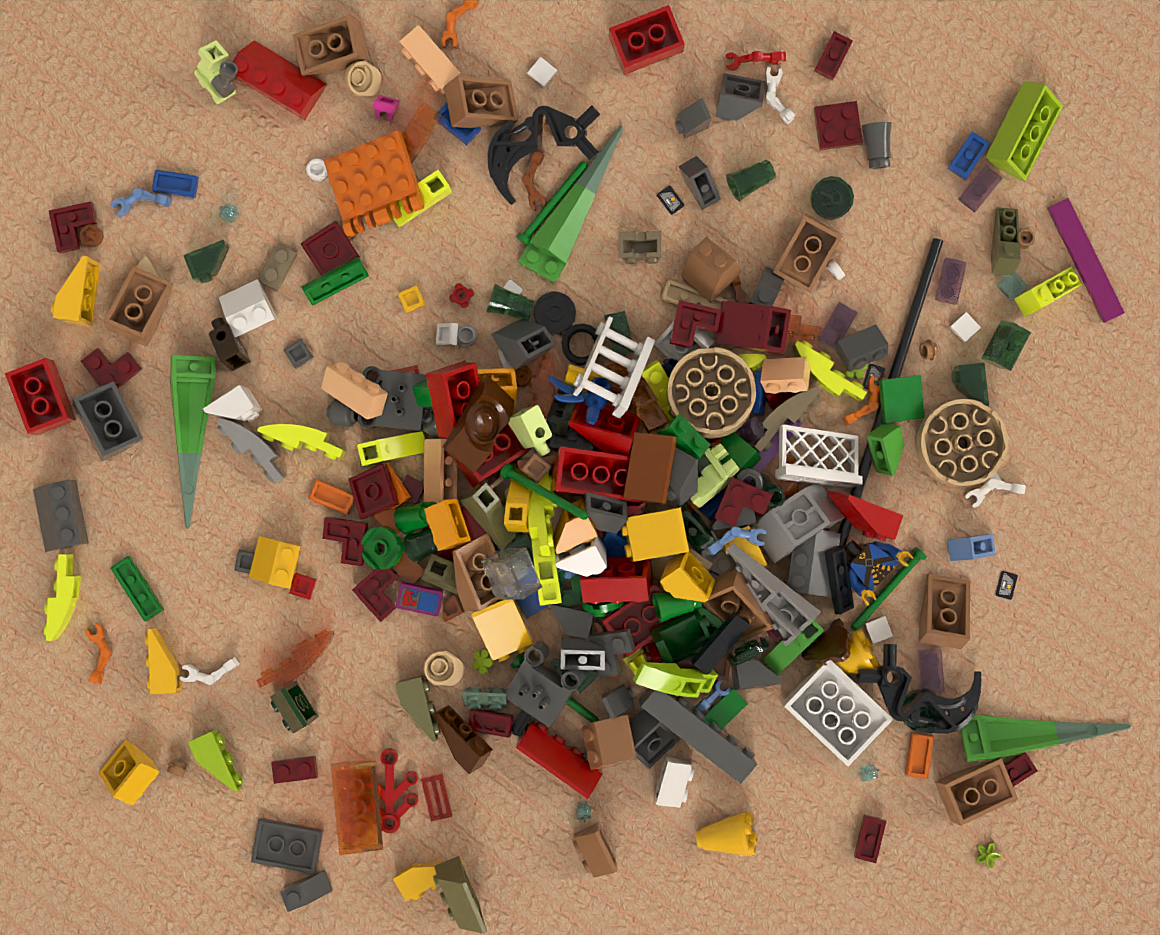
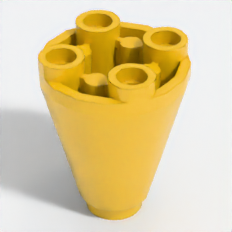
M862 629L851 633L852 640L848 641L851 647L849 658L843 662H833L847 676L858 674V669L876 670L880 667L877 657L873 656L871 650H874L869 638H866ZM817 662L816 667L818 668L821 664Z
M740 812L702 827L701 830H697L696 842L698 848L741 856L756 855L757 834L752 832L751 825L754 823L752 812Z

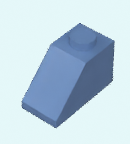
M993 534L948 540L947 550L950 555V561L971 560L996 555Z

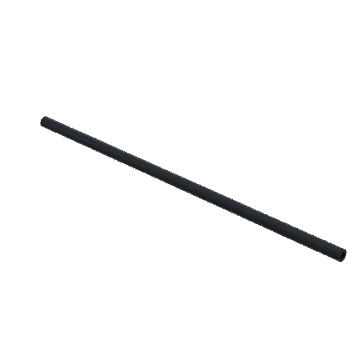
M933 238L888 379L900 378L943 245V240ZM881 402L871 432L883 424ZM868 442L858 469V475L862 476V485L852 488L850 494L861 499L873 461ZM846 517L842 519L838 533H841L839 546L846 545L852 524Z

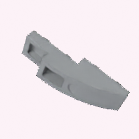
M223 418L216 420L219 424L218 430L223 436L226 437L228 435L232 440V448L238 454L241 452L244 455H248L252 452L251 458L257 465L261 464L266 471L263 473L270 482L281 483L286 479L274 463V460L280 455L262 437L236 422Z

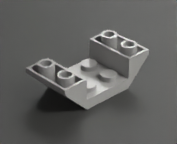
M814 484L804 488L770 510L756 524L750 527V529H764L767 531L766 534L759 533L757 540L765 542L761 547L773 564L792 553L794 548L825 528L826 530L845 518L826 495L827 492L821 484Z

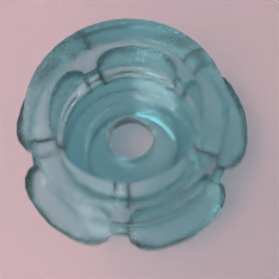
M231 204L219 207V217L227 222L234 223L240 215L237 212L238 209Z
M874 765L862 767V772L858 773L862 781L879 778L877 772L879 769H874Z
M587 801L584 803L578 802L577 820H583V823L586 822V819L591 818L592 808L588 805Z

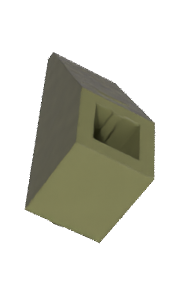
M997 207L991 253L992 274L1013 276L1021 260L1018 209Z
M487 483L474 487L460 501L484 531L489 534L500 550H503L516 537L515 532L507 531L504 525L505 510L503 505Z
M432 554L421 580L458 595L454 563Z
M423 675L395 683L400 705L433 742L436 741L441 733L438 722H434L433 719L435 707L433 701H429L427 693L430 692L428 680H424Z

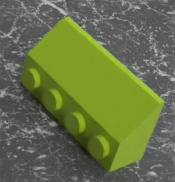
M1023 82L986 155V158L996 168L1022 181H1026L1063 108V105L1046 84Z

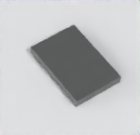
M260 818L251 862L315 874L324 830Z

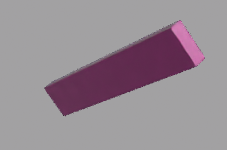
M1069 198L1047 208L1102 322L1105 323L1124 314L1125 312Z

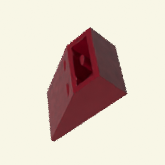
M722 301V312L715 344L775 355L785 352L791 315L790 309Z

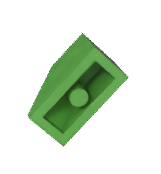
M883 423L867 435L876 472L893 476L900 461L904 441L900 426Z

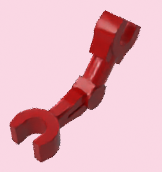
M754 51L752 54L740 57L733 52H729L726 54V58H734V62L731 65H726V68L734 71L740 67L741 63L760 61L772 65H780L781 61H786V52L763 53L761 51Z

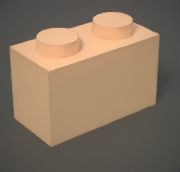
M806 357L763 359L760 381L765 393L776 394L778 392L797 393L808 391L810 367Z

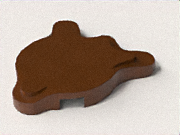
M837 618L831 623L830 628L817 638V642L813 646L806 648L802 652L801 657L806 661L815 659L819 664L827 666L826 662L829 660L835 663L843 662L851 654V647L848 641L852 640V635L844 628L843 621Z

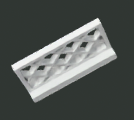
M789 425L779 426V469L775 470V478L850 489L862 485V476L858 475V436ZM786 431L792 432L797 438L794 443L791 444L787 440ZM807 434L811 435L816 441L811 447L803 439ZM826 437L830 438L835 444L830 450L823 443ZM844 440L851 441V450L849 452L841 444ZM799 442L806 450L802 456L794 449V446ZM817 445L825 453L821 459L813 451ZM836 448L844 455L840 461L832 454ZM789 451L797 460L793 464L786 463V454ZM808 454L816 462L812 467H809L803 460ZM827 457L835 465L832 469H827L823 464ZM846 459L851 464V472H847L841 465Z

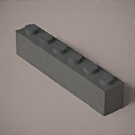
M648 688L640 697L639 703L644 710L740 784L758 765L754 758L755 754L749 748L745 747L743 749L739 746L738 740L731 734L726 736L721 732L722 728L716 722L712 721L710 723L707 721L704 713L697 708L693 710L689 707V702L682 696L676 697L672 694Z

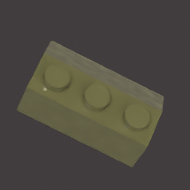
M457 856L435 865L436 875L433 876L437 889L442 888L443 892H440L444 905L449 904L450 908L447 910L451 921L456 920L460 929L482 934L486 933L487 929L480 904L460 857Z

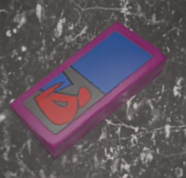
M401 582L396 608L438 616L442 604L443 590Z

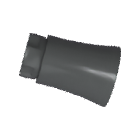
M875 122L861 126L865 138L869 169L890 167L892 122Z

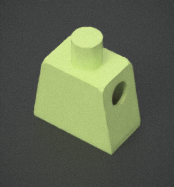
M538 405L524 408L511 416L508 424L525 449L534 447L540 457L551 451L546 440L552 437V433Z

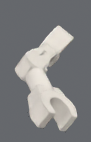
M768 67L765 74L768 85L765 100L780 113L782 120L789 125L794 120L795 114L789 108H785L779 99L775 97L776 86L779 85L782 78V69H779L777 76H772L770 74L771 67Z
M989 479L979 489L976 488L967 492L964 498L968 499L971 495L975 496L976 501L971 505L972 508H975L981 504L985 498L984 495L994 488L1024 494L1026 486Z
M234 657L211 674L201 673L193 665L185 664L182 666V669L188 670L189 676L182 675L179 680L183 682H195L198 680L207 685H212L240 663Z

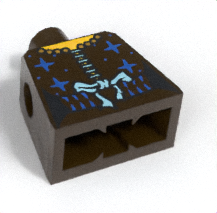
M223 318L214 319L211 322L214 330L209 332V337L220 362L231 371L250 363L251 360L239 336H234L229 324H226Z

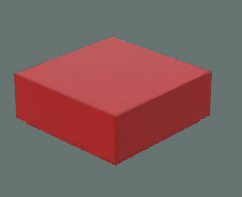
M295 573L289 594L311 600L317 579Z

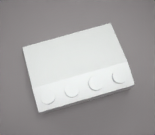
M829 660L826 662L827 666H819L784 699L782 704L842 762L849 766L887 727L893 718L838 666Z

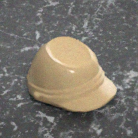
M366 60L357 61L349 65L345 69L343 77L347 88L355 96L376 95L382 81L380 71Z
M447 650L436 651L426 658L423 671L426 678L433 685L453 686L462 679L464 664Z

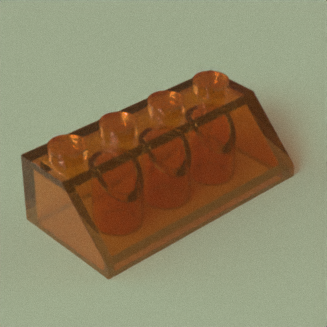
M350 761L331 764L339 855L383 850L375 761Z

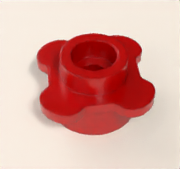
M457 283L454 286L453 294L449 296V300L452 303L460 304L462 308H467L470 298L474 296V291L471 288L467 289L461 283Z

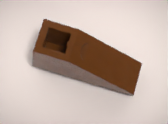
M449 705L435 712V718L454 759L468 774L482 767L493 749Z

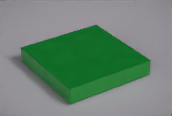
M921 375L879 380L882 423L925 418Z

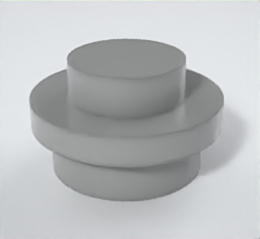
M470 325L460 326L457 332V342L462 346L474 344L477 339L476 330Z

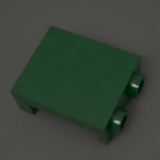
M698 609L650 631L665 663H677L698 653L714 635L713 631L708 632L707 628L711 626L706 615L701 616Z

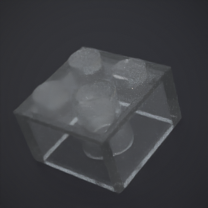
M526 547L500 549L481 560L484 573L490 581L492 592L497 600L524 599L542 588Z

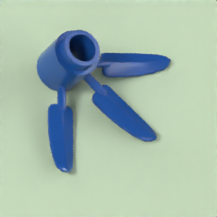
M551 375L548 376L549 381L554 386L567 393L554 395L558 401L566 403L583 402L585 397V404L588 406L586 421L594 425L597 422L600 410L605 408L607 399L589 390L587 393L581 391L578 396L573 395L575 387ZM596 377L591 381L611 391L610 382L607 379Z

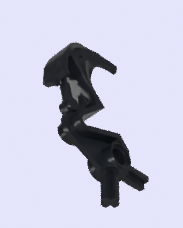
M593 105L578 119L549 106H539L533 112L532 117H527L522 124L516 126L511 132L508 133L515 125L512 120L506 122L494 134L488 150L489 174L499 192L511 205L516 200L508 188L509 174L513 166L520 159L537 151L538 146H542L544 115L557 146H577L589 161L597 156L599 151L586 138V128L600 115ZM572 127L577 129V135L574 138L569 136V130ZM527 128L532 132L524 142H510L512 135L518 134Z
M897 644L883 645V666L878 667L877 670L858 669V674H856L858 683H877L888 712L894 720L901 722L907 720L911 722L918 721L936 726L925 727V733L949 734L960 730L968 724L977 711L981 694V671H974L972 686L962 696L943 698L927 691L918 692L901 710L912 677L904 668L896 666ZM889 672H891L893 677L890 683L887 680ZM927 707L938 718V721L920 715L919 708Z

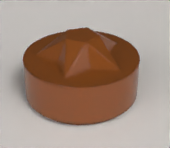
M89 224L81 229L80 239L85 245L95 247L102 242L103 232L99 227Z
M527 366L515 370L517 387L529 385L532 379L531 370Z

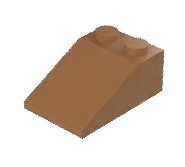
M351 15L293 34L302 76L345 70L349 65L357 61L366 60L369 62L361 22Z
M457 76L444 86L452 127L475 128L505 124L510 120L514 123L519 121L511 81Z
M805 214L773 273L811 293L843 237V233Z
M133 266L104 319L107 330L147 347L158 327L173 283Z
M484 533L453 551L456 588L465 611H481L512 592L488 533Z
M734 569L714 578L715 583L709 600L701 603L722 622H725L734 611L751 625L738 639V642L773 629V622L767 611H762L747 587V580L742 572L738 573Z
M928 573L919 622V642L962 649L970 640V580Z
M1002 758L952 773L935 781L950 821L961 826L1018 799Z

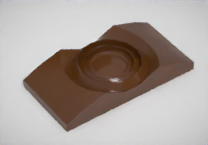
M484 375L442 448L466 469L474 473L492 453L494 440L510 421L514 400L488 375Z

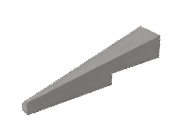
M732 544L725 551L726 554H730L737 564L736 570L738 573L742 572L746 578L747 587L762 611H767L773 621L772 626L774 630H779L784 638L782 642L787 647L816 619L821 611L735 544Z

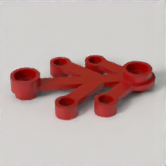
M388 748L380 756V761L385 766V789L375 780V775L372 772L364 773L361 778L362 783L369 786L385 802V811L375 802V796L371 793L363 796L362 805L368 807L379 818V826L383 832L394 833L401 825L400 818L410 807H414L418 803V796L415 793H409L405 798V802L395 811L394 802L411 785L416 784L418 774L414 771L408 772L405 779L394 790V765L398 761V753L396 750ZM386 754H393L394 759L391 761L387 760ZM366 775H370L372 777L371 782L365 781ZM409 775L415 776L414 782L408 780ZM366 797H370L372 799L371 804H367L365 802ZM408 797H414L415 803H409ZM388 818L393 819L394 824L388 825L386 823V820Z

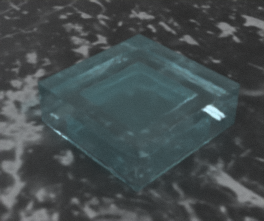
M1015 272L1013 276L1008 275L997 287L1010 301H1013L1028 285Z

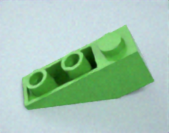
M814 620L787 647L781 641L763 661L778 676L825 630Z

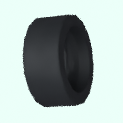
M575 324L564 333L561 342L562 350L565 357L573 364L586 365L589 355L586 357L574 355L569 347L570 339L578 332H585L592 336L595 344L598 335L595 334L596 329L591 325Z

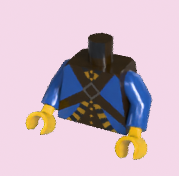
M852 540L845 547V550L852 556L847 562L851 587L862 597L866 606H869L866 598L871 596L876 600L873 590L900 562L903 566L907 567L909 565L903 562L904 558L909 556L913 559L909 552H902V550L891 544L878 541L866 542L860 547Z

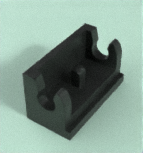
M560 389L557 392L559 395L567 394ZM554 398L546 420L552 433L567 436L570 428L568 423L576 403L561 402Z

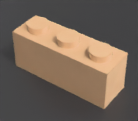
M419 25L399 41L402 47L400 52L407 60L412 59L414 61L416 71L421 76L424 74L430 80L428 84L435 92L439 90L444 95V86L455 77L461 76L459 70Z
M338 362L326 367L322 390L365 419L382 415L388 392L381 389L378 384L366 379L363 374L349 368V365L346 363Z
M424 439V502L433 501L439 503L444 500L457 499V463L452 455L442 448L447 439Z

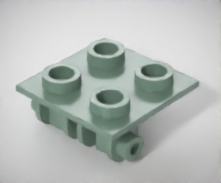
M480 687L465 688L462 691L464 706L476 710L481 709V707H488L490 710L500 711L502 708H507L506 690L504 688H493L491 693V687H488V693H485L484 687H482L481 692Z

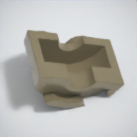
M661 231L619 232V258L625 259V264H637V260H646L648 264L658 263V259L661 258Z

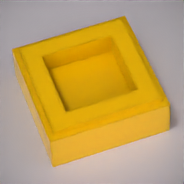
M417 285L397 293L406 314L426 305Z

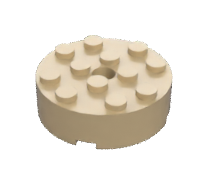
M714 347L697 349L690 352L676 364L669 378L667 401L673 418L680 413L704 438H720L735 432L746 422L755 403L756 386L753 373L741 357L729 350ZM712 388L718 394L713 397L707 396L705 390Z
M958 399L937 406L925 416L917 431L916 451L921 465L935 480L950 486L976 485L991 478L1005 460L1008 451V435L1003 421L994 410L976 400ZM960 437H963L966 441L964 449L958 445Z

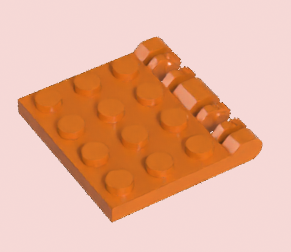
M399 130L324 160L343 220L342 226L348 238L365 232L361 217L363 215L368 227L371 229L376 227V223L378 226L393 221L394 217L396 219L401 218L402 213L398 201L402 200V205L407 214L413 213V210L416 212L424 209V202L402 132Z

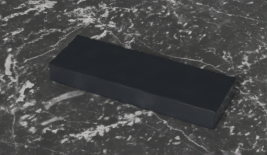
M837 546L825 552L834 613L839 615L854 608L845 546Z
M733 611L694 656L691 663L708 675L751 625Z

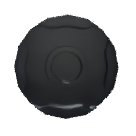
M552 291L545 293L537 300L534 307L535 321L537 324L545 326L550 334L557 335L566 332L575 321L576 309L574 302L569 296Z

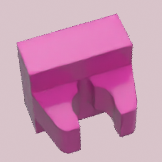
M379 95L373 104L375 117L379 119L382 114L381 112L384 111L388 115L387 121H391L399 108L400 100Z

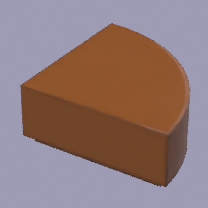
M456 594L451 595L444 604L442 613L444 622L464 613Z

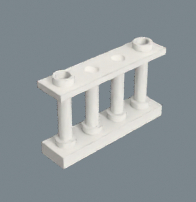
M609 316L605 323L600 322L595 334L598 337L582 374L579 373L573 383L576 386L573 395L578 396L581 390L585 388L612 402V405L615 406L612 415L621 418L630 405L655 340L647 337L643 343H636L609 329L613 320ZM605 336L633 350V353L636 354L635 359L629 360L602 346ZM598 353L626 367L627 371H629L628 376L622 377L595 363ZM593 371L620 385L622 389L621 394L618 393L616 395L587 380L590 372Z

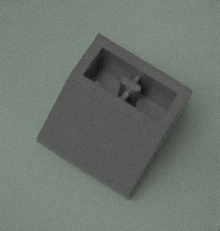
M520 319L491 334L514 370L544 356L556 345V342L545 326L525 319Z

